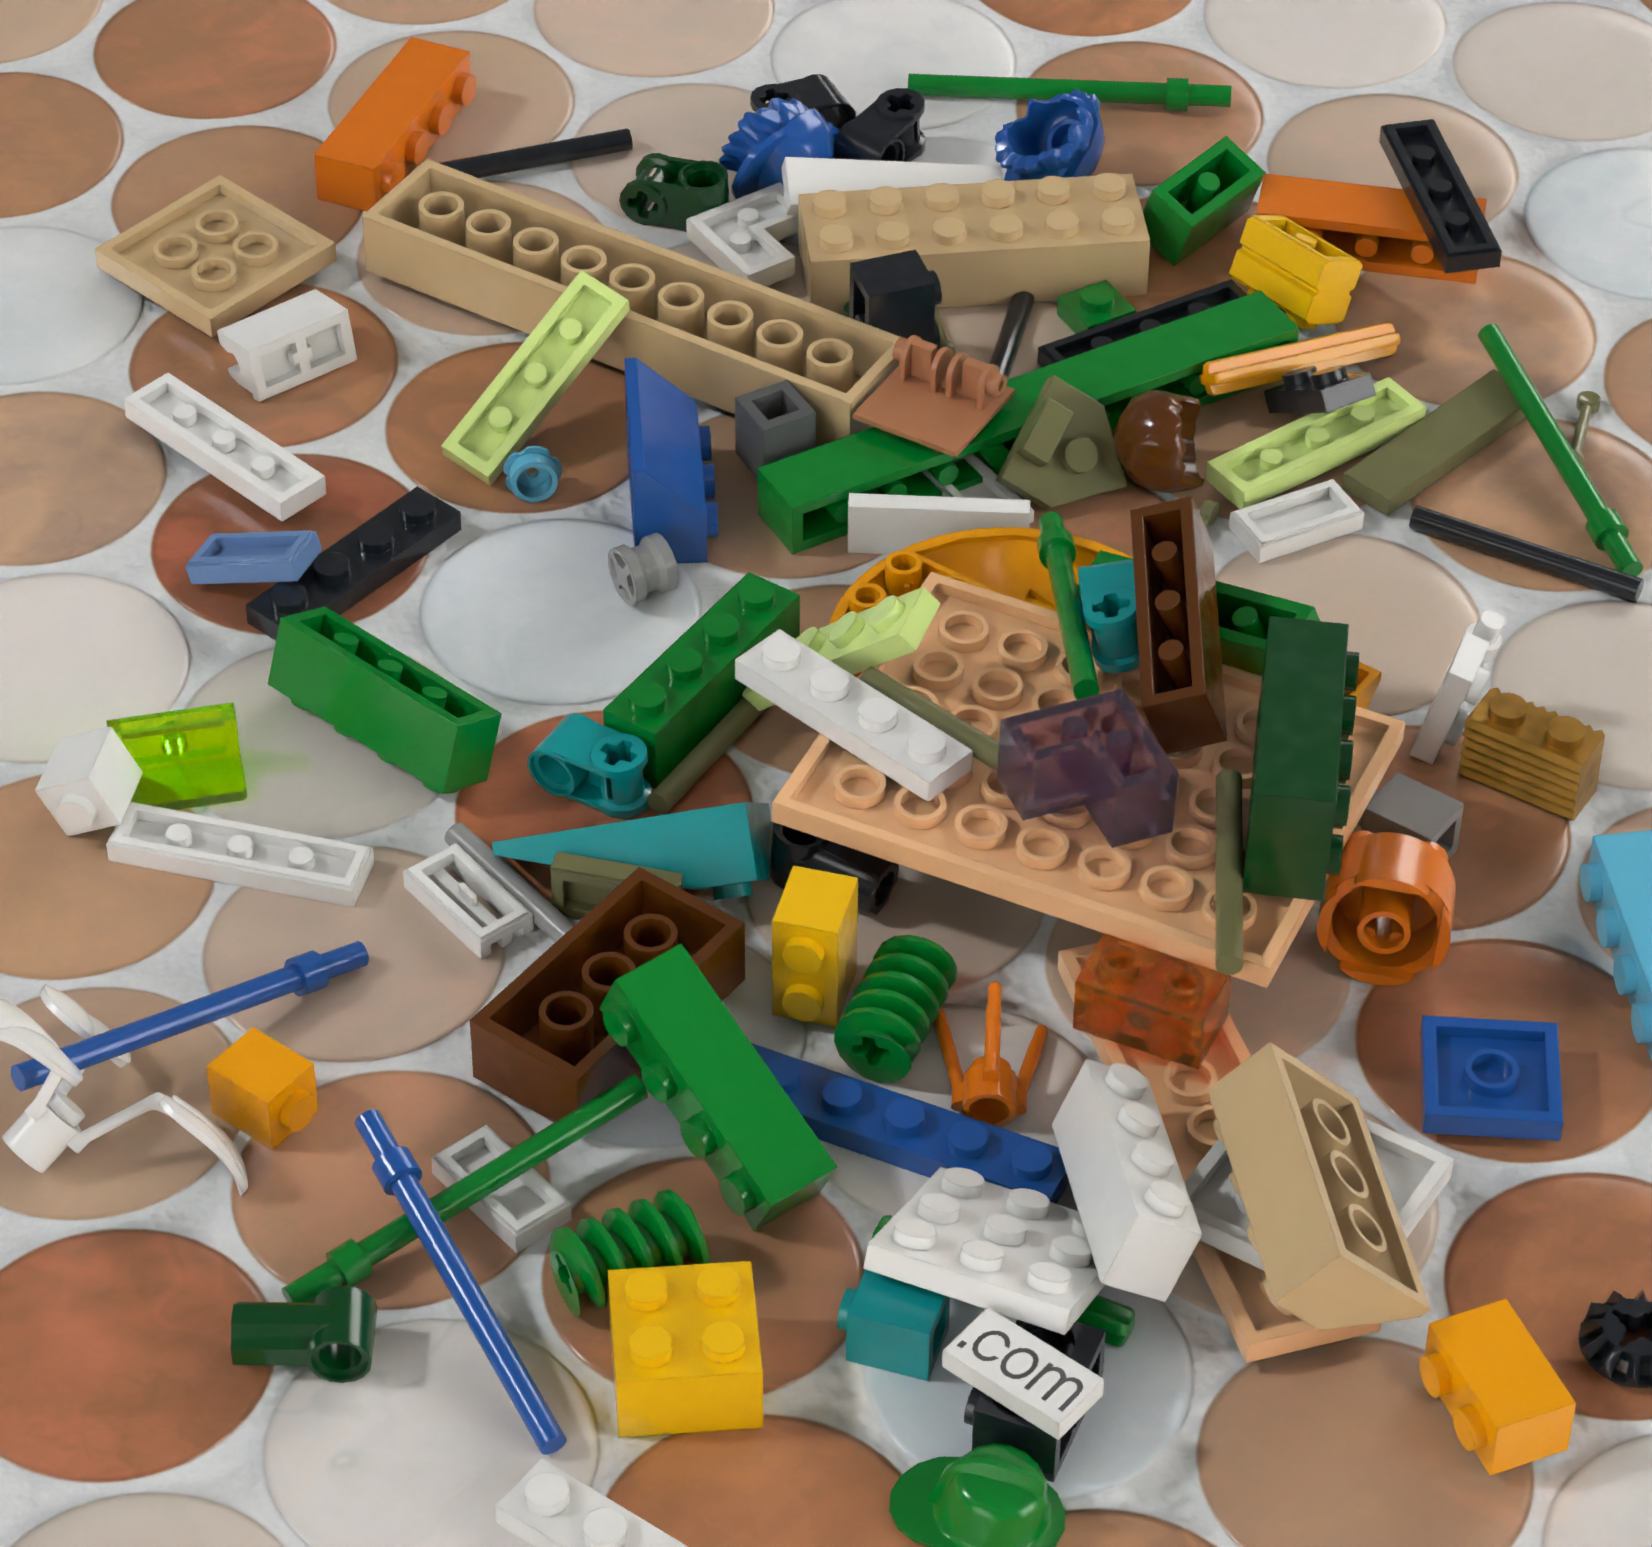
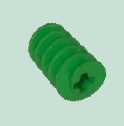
M914 935L893 936L881 943L873 956L872 962L865 971L862 981L856 988L853 998L847 1005L843 1017L835 1028V1046L839 1056L849 1068L863 1078L877 1083H894L905 1078L911 1069V1062L919 1054L921 1044L930 1032V1026L939 1015V1008L949 995L948 990L957 979V965L953 957L939 944L927 938Z
M671 1189L657 1192L653 1199V1204L646 1199L632 1201L627 1213L620 1208L607 1210L602 1217V1224L593 1217L585 1218L579 1221L576 1233L568 1227H560L554 1229L550 1236L549 1249L554 1280L564 1302L575 1316H580L579 1295L583 1293L587 1294L596 1308L606 1307L605 1285H608V1270L649 1268L662 1264L664 1266L684 1265L683 1257L687 1255L690 1256L694 1264L710 1263L708 1246L694 1212Z

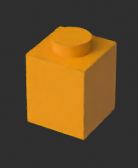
M254 1027L206 1066L212 1113L271 1150L276 1148L294 1131H300L307 1126L314 1114L319 1110L314 1063Z

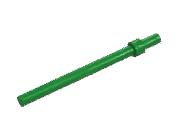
M910 73L908 75V89L915 90L922 96L1049 100L1056 95L1072 93L1075 89H1078L1081 93L1095 94L1100 102L1159 104L1166 105V110L1187 111V106L1231 107L1232 85L1188 84L1189 78H1167V83Z
M1497 324L1484 326L1478 333L1479 340L1586 517L1585 528L1596 548L1606 551L1618 571L1638 576L1643 570V565L1627 540L1629 531L1619 513L1615 509L1608 508L1499 326Z
M1050 511L1044 513L1039 519L1041 533L1037 540L1039 559L1049 572L1074 696L1081 702H1091L1097 698L1100 689L1073 569L1076 549L1071 533L1064 528L1061 515Z
M635 1074L631 1075L429 1198L442 1222L444 1223L647 1099L648 1093L644 1084ZM403 1214L356 1243L350 1238L327 1252L326 1262L282 1288L284 1298L287 1302L313 1303L320 1292L330 1287L341 1285L353 1287L373 1274L371 1268L373 1265L419 1237L406 1214Z

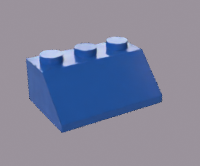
M624 358L627 456L634 547L640 544L643 537L657 532L668 542L677 564L707 562V538H714L719 535L717 501H705V499H715L714 464L702 463V461H711L710 425L699 426L697 402L639 359Z

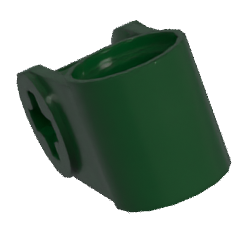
M661 153L648 154L642 158L636 168V179L627 183L620 193L619 202L621 209L627 217L636 223L687 231V218L730 202L728 172L723 165L714 161L689 160ZM657 168L653 176H649L653 169ZM655 202L652 209L648 211V208L651 205V203Z

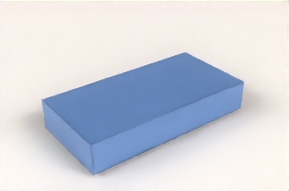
M312 530L211 534L188 561L185 568L191 584L292 582L299 580L322 551L317 532Z

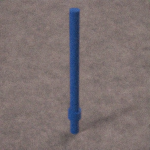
M360 941L322 954L313 950L287 959L284 968L59 1049L79 1070L290 993L301 997L321 990L328 985L329 979L367 966L369 962L368 952ZM32 1058L11 1067V1078L19 1091H25L44 1084L51 1070Z
M376 1109L365 1111L357 1117L355 1126L375 1160L372 1170L387 1195H395L540 1452L543 1455H548L558 1451L565 1445L567 1438L419 1182L422 1177L420 1167L407 1147L398 1145L381 1113Z

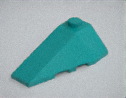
M741 802L492 842L493 854L497 856L548 865L552 864L556 852H563L684 873L685 889H712L714 901L753 895L751 882L769 880L771 814L769 803Z

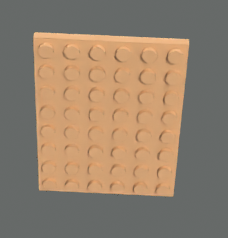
M930 572L921 587L930 592L941 604L917 650L874 668L1024 756L1025 765L1021 773L1016 778L1010 779L972 756V770L927 802L819 733L773 800L772 822L1218 971L1215 966L1216 776L1225 769L1236 770L1242 776L1244 872L1256 723L1262 676L1222 664L1227 741L1164 755L1142 709L1140 667L1124 673H1110L1102 671L1096 666L1094 661L1100 689L1099 695L1091 702H1081L1075 698L1057 611ZM1086 624V629L1092 652L1091 627ZM1356 706L1352 736L1349 735L1348 740H1354L1350 780H1346L1345 784H1340L1351 786L1347 826H1343L1342 829H1333L1332 833L1344 836L1343 849L1403 741L1406 724L1405 721ZM1243 893V968L1239 973L1230 976L1267 988L1315 900Z

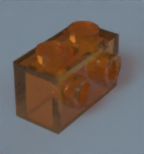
M1103 933L1075 981L1073 1028L1098 1038L1107 1039L1155 1055L1161 1059L1171 1060L1199 1070L1228 1017L1232 976L1224 975L1219 971Z

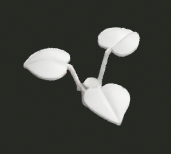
M46 984L39 991L41 1000L46 1007L65 1025L81 1036L83 1040L111 1030L101 1021L87 1014L83 1007L61 991ZM0 999V1041L19 1048L51 1070L37 1097L2 1136L8 1147L25 1163L38 1172L44 1173L68 1146L79 1154L90 1141L150 1110H157L174 1119L218 1156L232 1173L240 1197L248 1189L246 1168L232 1140L216 1123L176 1095L170 1098L160 1092H156L81 1131L78 1124L85 1118V1114L67 1097V1094L73 1086H78L83 1080L82 1073L85 1069L79 1070L59 1049L56 1042L30 1016L9 1001ZM126 1053L110 1060L118 1067L125 1068L131 1062V1055Z

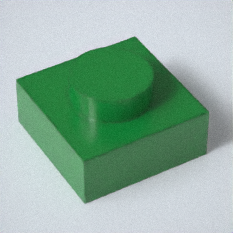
M1107 280L1058 296L1057 315L1075 334L1136 313V309Z

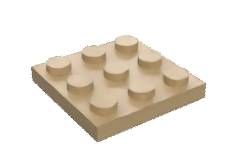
M221 175L95 249L96 263L99 269L210 337L216 336L218 334L217 330L240 321L337 261L336 244L334 241Z

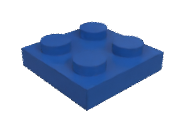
M1422 1015L1420 1029L1422 1133L1560 1141L1563 1127L1558 1023Z

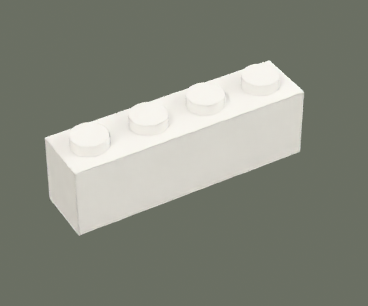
M1086 1059L1052 1123V1128L1101 1284L1166 1302L1199 1242L1202 1232L1148 1078L1144 1077L1138 1070L1125 1064L1115 1063L1108 1066Z

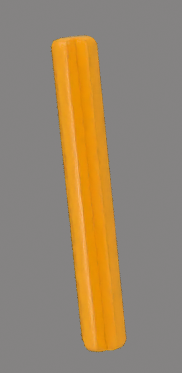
M1388 322L1378 323L1209 361L1203 365V373L1199 375V380L1205 386L1207 394L1217 396L1282 381L1283 374L1303 367L1316 366L1317 371L1333 366H1348L1392 356L1397 352V345L1401 343L1400 333L1395 332L1393 324Z

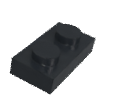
M1345 365L1333 366L1317 371L1316 366L1292 370L1282 375L1284 384L1263 391L1269 413H1328L1376 395L1370 372L1347 373Z

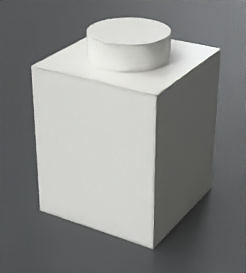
M110 726L58 739L35 792L65 834L72 836L120 825L143 771Z

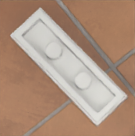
M849 493L848 553L891 554L932 537L958 531L995 527L1029 528L1030 500Z

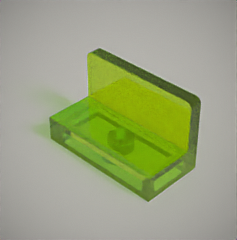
M234 702L106 720L107 727L111 726L143 771L130 802L180 810L243 801L247 798Z

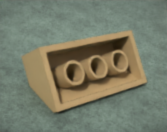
M1271 1042L1207 1089L1216 1116L1213 1127L1217 1137L1226 1148L1233 1170L1229 1175L1230 1182L1238 1196L1242 1199L1248 1217L1247 1236L1259 1253L1265 1271L1264 1290L1271 1303L1281 1313L1285 1315L1294 1314L1319 1330L1420 1318L1431 1310L1357 1097Z

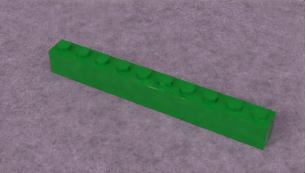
M1260 290L1008 379L1006 386L1015 389V394L956 458L872 427L758 467V515L793 555L848 535L849 493L942 497V491L922 473L924 470H928L941 485L952 484L958 491L983 483V476L964 458L954 463L952 462V460L972 453L998 476L1041 389L1049 377L1055 375L1103 404L1113 435L1114 427L1119 421V416L1123 413L1132 397L1151 390L1197 398L1202 407L1252 389L1247 388L1212 396L1207 394L1205 386L1200 383L1199 375L1203 373V365L1206 362L1298 342L1299 327Z

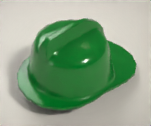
M996 1443L982 1445L974 1448L962 1457H936L917 1463L900 1475L890 1492L889 1512L897 1529L913 1542L928 1547H1055L1065 1530V1509L1058 1493L1047 1483L1038 1463L1026 1452L1011 1445Z

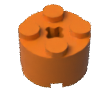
M1360 830L1351 834L1342 851L1340 874H1329L1325 882L1323 901L1320 902L1317 922L1319 943L1325 953L1327 947L1330 953L1339 960L1338 968L1349 977L1364 983L1396 986L1411 982L1415 973L1431 966L1432 971L1442 963L1450 946L1456 896V881L1448 863V854L1445 849L1437 843L1424 842L1418 838L1401 833H1372Z

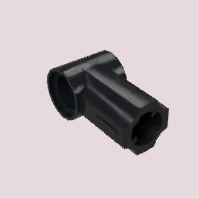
M773 822L770 877L777 886L784 890L794 865L857 877L858 908L867 913L877 915L886 905L891 891L898 880V864Z

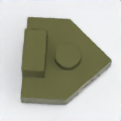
M1055 375L1047 378L995 481L1044 510L1126 487L1127 483L1122 466L1117 460L1116 446L1104 405Z

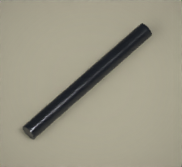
M626 128L440 162V164L481 178L632 150L633 142L630 130Z
M1026 291L1018 292L1011 298L989 363L997 365L1000 373L1007 376V380L1009 379L1035 300L1033 294Z
M1418 505L1414 508L1410 518L1409 528L1634 602H1637L1643 589L1644 579Z

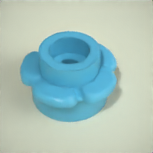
M528 446L520 452L511 454L506 460L503 469L507 475L505 483L508 489L519 499L531 503L541 502L549 498L557 489L558 480L562 475V466L559 459L554 456L551 457L549 450L541 446ZM530 468H536L538 470L534 473H527L528 469Z

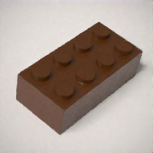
M638 867L470 1019L473 1077L552 1122H556L633 1074L641 1079L642 1074L639 1064L626 1046L618 1045L611 1038L604 1025L603 1012L600 1010V1006L613 982L675 946L682 944L721 1001H723L745 980V923Z

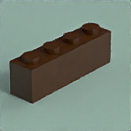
M1192 496L1130 510L1142 709L1164 755L1227 741L1213 543Z

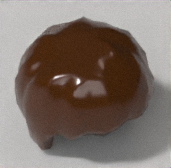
M1156 390L1132 397L1123 413L1119 416V421L1114 427L1113 434L1117 460L1131 482L1146 489L1165 493H1175L1203 486L1205 479L1199 476L1195 465L1196 455L1193 439L1196 431V419L1201 408L1197 398Z

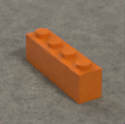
M411 37L314 153L317 199L367 212L406 178L416 165L423 163L428 150L440 135L443 136L447 133L452 120L464 106H468L474 97L476 78L471 74L470 51Z
M1265 173L1256 215H1280L1287 217L1359 260L1363 265L1361 271L1476 284L1478 270L1445 274L1403 189ZM1474 197L1485 217L1487 199Z

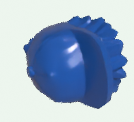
M1075 89L1072 93L1056 95L1049 100L1029 99L1026 116L1004 124L1003 129L998 131L995 136V160L1000 163L1002 168L1007 169L1004 180L1017 181L1042 179L1048 176L1066 178L1091 175L1097 167L1105 143L1104 128L1099 114L1100 100L1096 98L1095 94L1088 95L1086 92L1081 93L1080 90Z
M772 98L768 107L759 108L756 113H744L743 119L738 121L739 130L728 136L730 143L721 147L724 154L719 158V163L726 170L737 172L731 186V193L735 199H738L779 182L783 185L781 167L785 157L832 159L834 141L839 129L832 122H827L816 109H808L794 98L789 102L781 98Z

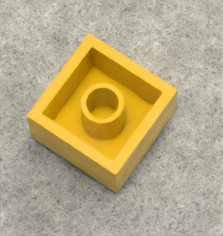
M751 1261L608 1270L610 1334L618 1438L763 1428V1368Z

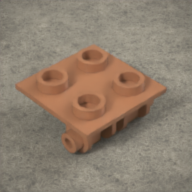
M912 335L908 339L900 337L896 341L892 352L893 359L900 361L899 366L853 413V419L956 458L1013 397L1015 389L1006 386L1007 376L1000 373L997 365L981 362L968 357L967 354L958 352L953 357V350L946 346L941 347L937 352L936 344L922 340L921 337Z

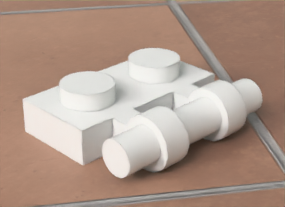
M1486 610L1482 612L1477 622L1470 624L1466 629L1409 755L1432 765L1443 742L1455 747L1463 731L1465 721L1470 715V712L1464 710L1463 707L1466 702L1474 706L1476 705L1491 672L1483 667L1485 663L1492 661L1496 657L1502 644L1500 632L1504 626V619L1499 613Z

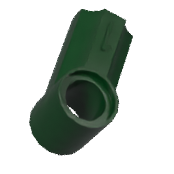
M349 1286L330 1287L320 1292L315 1298L314 1303L237 1302L233 1304L231 1317L233 1365L309 1366L314 1374L327 1381L338 1383L354 1382L363 1378L371 1369L378 1306L375 1299L367 1292Z

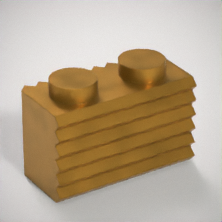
M1499 688L1490 689L1467 717L1464 724L1466 727L1463 732L1464 739L1461 743L1463 745L1460 752L1462 756L1459 761L1461 765L1457 773L1573 821L1595 794L1605 739L1603 730L1593 731L1591 725L1584 726L1576 718L1558 716L1556 711L1547 712L1545 706L1535 707L1533 702H1526L1521 696L1514 693H1501Z

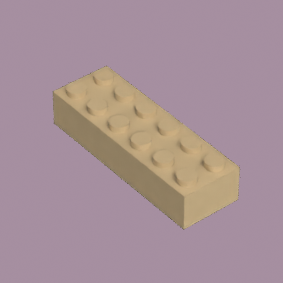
M1101 173L1097 176L1066 178L1048 176L1042 179L1017 181L995 179L985 183L953 185L936 183L930 186L904 188L882 186L872 190L840 192L836 190H823L818 193L798 194V250L807 300L809 303L844 315V305L850 299V263L915 249L928 271L934 270L939 278L942 301L937 305L938 308L1010 304L1013 295L1021 291L1030 292L1034 296V302L1058 301V296L1104 280H1107L1123 297L1147 295L1150 237L1132 173Z

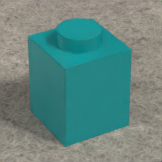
M865 1269L858 1288L847 1287L839 1307L837 1328L846 1331V1361L929 1381L949 1330L950 1297Z

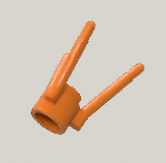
M993 981L988 986L984 1056L975 1059L964 1075L945 1012L940 1008L934 1025L952 1088L951 1108L957 1112L962 1111L965 1116L1002 1127L1010 1123L1016 1114L1022 1115L1027 1112V1093L1044 1049L1048 1028L1045 1025L1036 1027L1018 1076H1016L1009 1062L1000 1057L1002 988L999 982Z

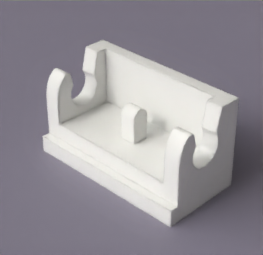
M316 289L217 330L220 345L228 353H232L238 362L237 365L228 368L229 374L239 385L253 394V398L258 402L357 360L348 309Z

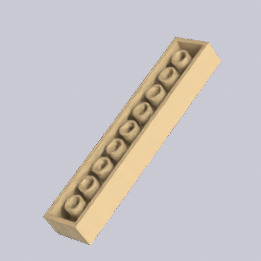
M429 159L421 163L362 215L366 271L528 334H531L578 273L583 270L628 299L630 311L592 359L625 371L624 358H637L688 396L732 414H735V397L788 380L816 412V446H821L874 427L853 419V413L900 363V361L892 357L894 345L900 336Z

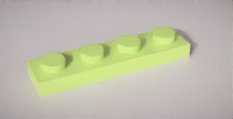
M581 270L441 445L443 455L491 486L503 471L508 457L520 450L630 311L629 300Z
M1387 377L1373 384L1376 392L1375 396L1328 413H1310L1208 461L1205 480L1239 509L1261 503L1386 444L1425 417L1427 407L1395 381Z
M921 587L899 597L890 595L878 605L859 613L855 611L848 612L838 621L819 629L811 627L795 639L854 675L870 666L875 667L916 651L941 603L924 587ZM746 687L742 694L758 711L775 705L749 687Z

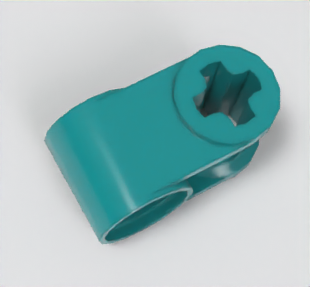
M1133 559L1079 567L1078 577L1083 606L1082 611L1086 624L1091 627L1092 654L1096 666L1102 671L1110 673H1124L1138 668L1139 650Z
M572 713L568 714L528 756L527 766L531 776L544 790L553 795L567 797L597 809L609 817L618 819L637 816L649 807L647 797L652 790L649 782L643 775V769L648 762L647 746L643 740L635 735L619 732L599 724L585 715Z

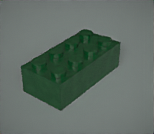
M1270 616L1256 723L1243 872V893L1323 901L1326 874H1340L1344 836L1332 833L1333 829H1342L1343 826H1347L1351 786L1340 784H1345L1346 780H1350L1354 740H1348L1349 735L1352 736L1357 700V696L1344 695V691L1355 692L1359 666V652L1347 651L1349 624Z

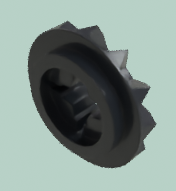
M1644 1290L1634 1299H1626L1620 1293L1613 1291L1604 1304L1591 1302L1586 1317L1580 1325L1579 1346L1588 1364L1600 1375L1615 1383L1636 1388L1652 1387V1302L1648 1301ZM1641 1328L1651 1331L1649 1340L1640 1337L1622 1347L1626 1331L1633 1334Z

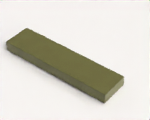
M1493 369L1344 472L1342 489L1388 516L1526 419L1500 373Z

